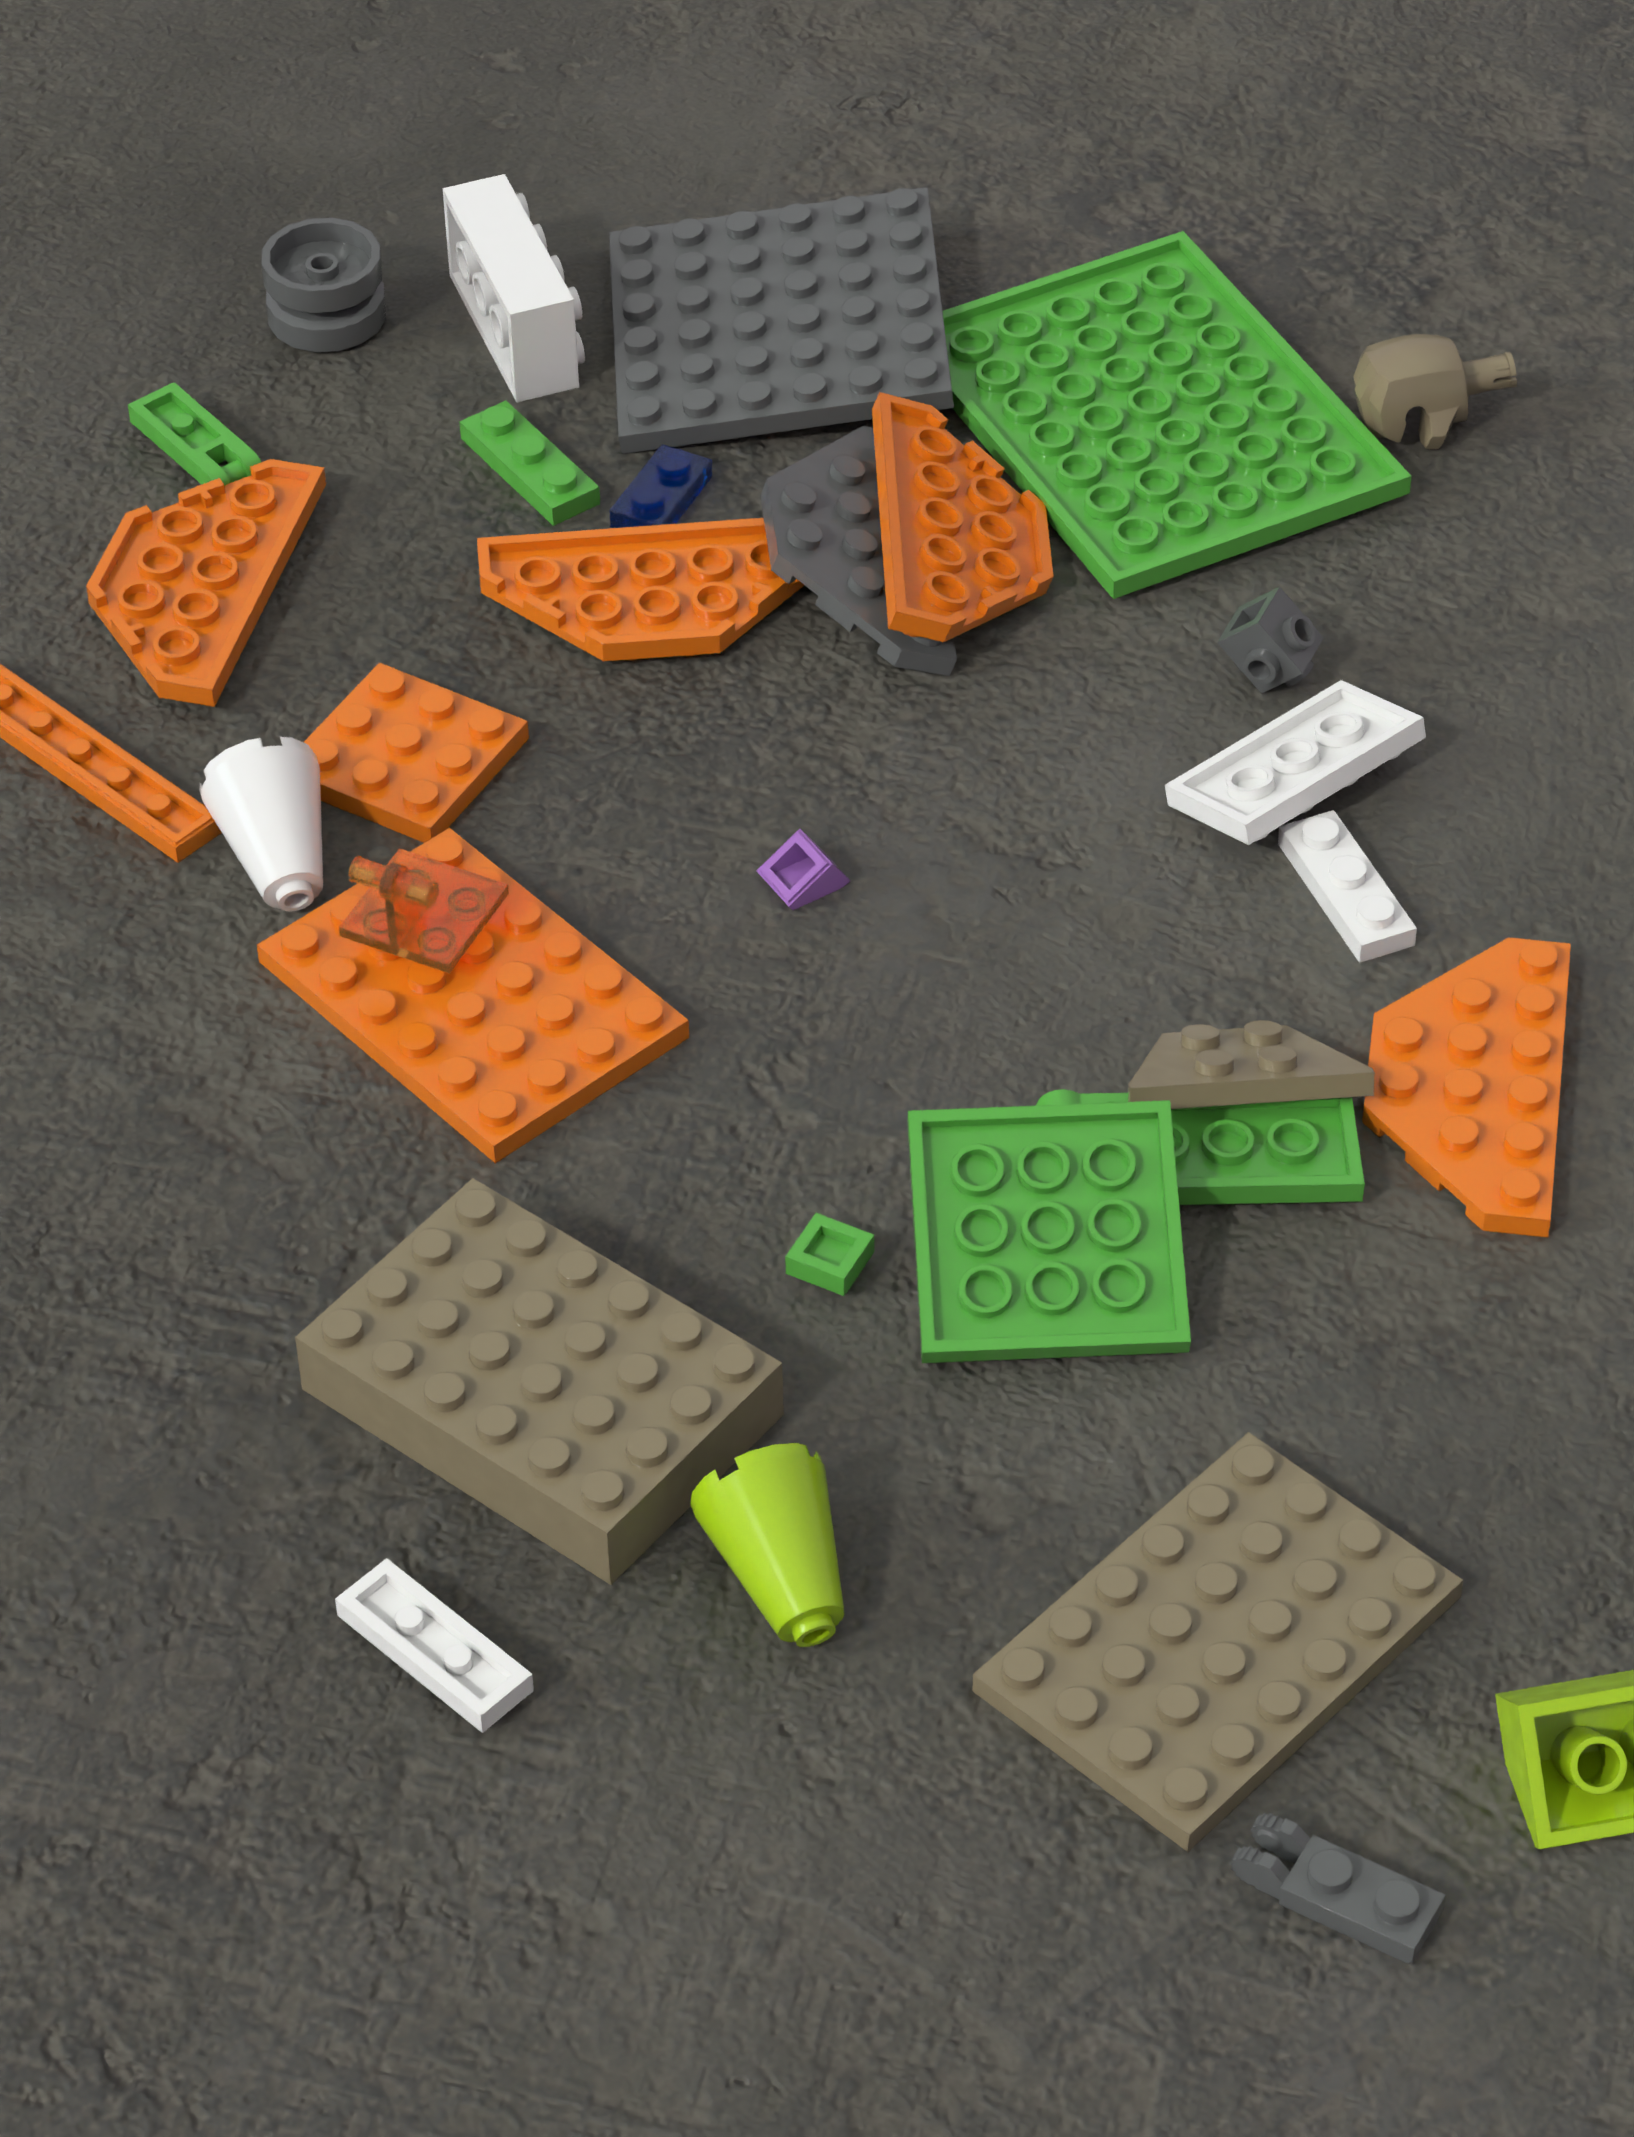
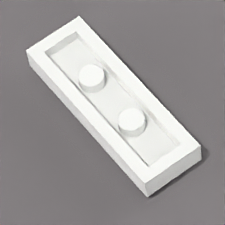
M1334 810L1279 827L1278 845L1359 963L1415 946L1416 926Z
M387 1558L335 1598L338 1617L482 1733L534 1691L531 1672Z

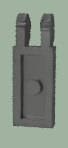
M1265 1812L1263 1815L1259 1814L1250 1830L1253 1833L1251 1836L1255 1838L1256 1843L1261 1845V1848L1267 1849L1268 1852H1274L1276 1856L1268 1852L1263 1853L1258 1848L1255 1849L1251 1846L1245 1847L1243 1845L1242 1848L1239 1847L1230 1865H1232L1231 1870L1235 1872L1234 1875L1238 1876L1241 1879L1240 1881L1246 1882L1247 1885H1253L1255 1889L1279 1899V1905L1400 1961L1413 1964L1444 1910L1445 1894L1318 1836L1312 1835L1310 1838L1299 1824L1291 1820L1282 1819L1279 1815H1273L1271 1812L1270 1814ZM1278 1857L1294 1863L1291 1871L1287 1869Z

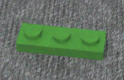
M501 402L459 421L461 439L553 526L600 505L599 486L509 402Z

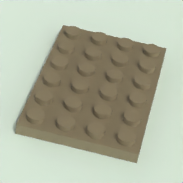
M1248 1432L973 1674L972 1691L1185 1851L1189 1852L1459 1600L1462 1594L1463 1579Z

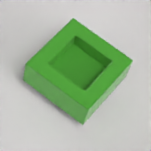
M815 1213L785 1256L786 1274L845 1296L875 1252L874 1234Z

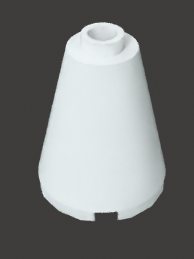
M280 737L282 746L263 747L261 738L251 739L224 750L207 764L204 769L206 780L203 785L200 783V794L204 805L265 903L273 908L284 911H298L309 906L323 889L319 763L317 756L308 744L292 737Z

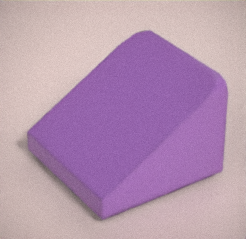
M801 829L796 831L756 870L792 910L835 892L850 882V879L827 854Z

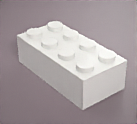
M505 174L442 188L450 278L516 403L579 388L578 364L585 362V352L581 337L576 331L575 321L582 319L581 301L575 287L567 288L563 268L558 256L549 255L541 225H533L530 221L529 208L523 193L516 194Z

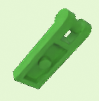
M175 382L128 404L130 422L194 477L200 485L220 478L225 486L250 476V466L261 463L258 455ZM223 461L228 462V464L222 467L218 465Z

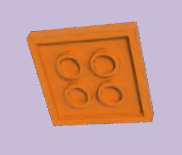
M378 663L304 743L308 744L317 756L320 767L322 802L425 843L449 828L529 739L527 720L385 664Z

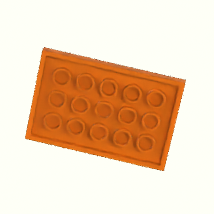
M451 828L446 829L257 944L259 963L495 1164L690 1038L689 1020Z

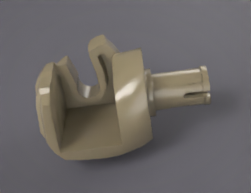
M1429 334L1404 335L1367 346L1360 356L1353 376L1361 420L1368 430L1377 438H1387L1395 442H1401L1406 426L1405 418L1407 412L1413 407L1420 406L1421 414L1418 431L1420 441L1425 449H1439L1447 438L1452 424L1467 420L1469 395L1517 387V379L1512 377L1516 376L1517 373L1511 352L1463 362L1457 347L1450 338Z

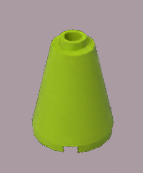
M799 1443L774 1444L748 1451L735 1457L739 1470L734 1471L719 1480L715 1469L703 1477L692 1491L691 1508L698 1523L779 1639L785 1642H796L799 1647L818 1645L835 1634V1626L840 1623L845 1614L825 1466L817 1451L812 1457L807 1446Z

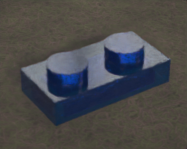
M662 444L609 510L610 528L676 524L712 478V459Z

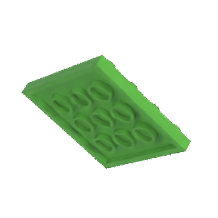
M1170 1100L908 1111L907 1125L922 1363L1186 1353L1190 1351L1191 1335Z

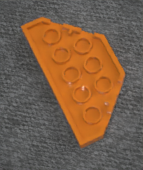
M879 392L872 407L888 629L902 632L911 637H923L946 642L1046 594L1054 575L1047 512L1042 500L1030 490L1022 494L1017 492L1001 478L1005 468L973 440L963 445L945 429L948 419L932 405Z
M269 459L250 466V476L225 486L221 479L218 478L178 493L179 502L154 512L145 505L125 513L86 585L88 602L159 698L215 707L326 486L324 467Z
M764 518L477 538L482 594L603 662L721 653L804 586L797 579L788 584L771 571Z
M1508 937L1375 1012L1373 1016L1368 1066L1373 1068L1375 1072L1374 1096H1365L1362 1123L1378 1137L1386 1134L1405 1151V1161L1438 1191L1444 1188L1449 1190L1466 1206L1465 1215L1482 1231L1546 1238L1549 1236L1570 943Z

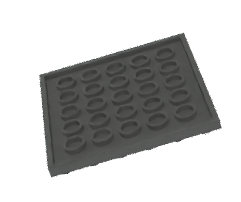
M928 187L916 189L900 188L888 193L860 197L845 196L832 201L810 204L795 203L782 208L754 212L739 211L726 216L698 220L690 218L677 223L648 227L633 226L625 230L609 232L618 438L622 454L872 419V407L879 392L932 405L937 410L954 408Z

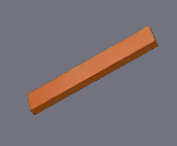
M0 664L1 739L177 863L222 833L205 805Z

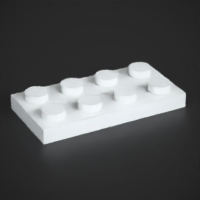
M1340 680L1165 784L1168 806L1250 845L1255 841L1265 838L1271 831L1299 814L1311 810L1314 805L1340 789L1354 784L1360 777L1388 760L1398 757L1403 751L1426 738L1424 717Z

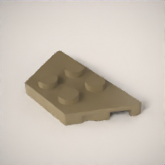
M1258 1020L1245 1024L1244 1028L1217 1029L1210 1025L1195 1024L1184 1027L1181 1032L1161 1034L1128 1084V1102L1170 1100L1171 1109L1374 1096L1375 1072L1373 1068L1287 1025H1280L1276 1022Z

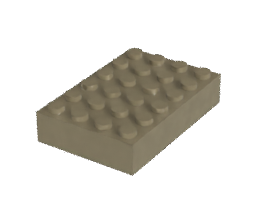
M474 1178L466 1183L295 1337L302 1390L610 1585L691 1507L692 1491L703 1477L715 1469L720 1478L736 1462L735 1457L746 1453L784 1415L782 1362Z

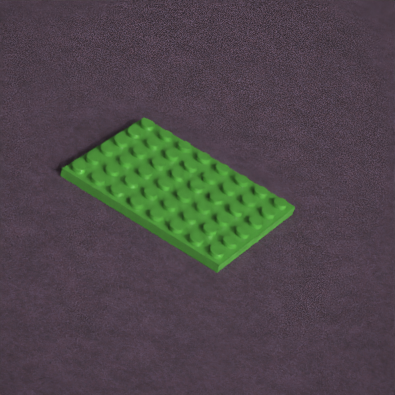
M1184 231L943 310L954 408L952 409L994 459L1005 468V472L1022 492L1030 490L1042 500L1046 506L1049 524L1113 599L1410 494L1412 476Z

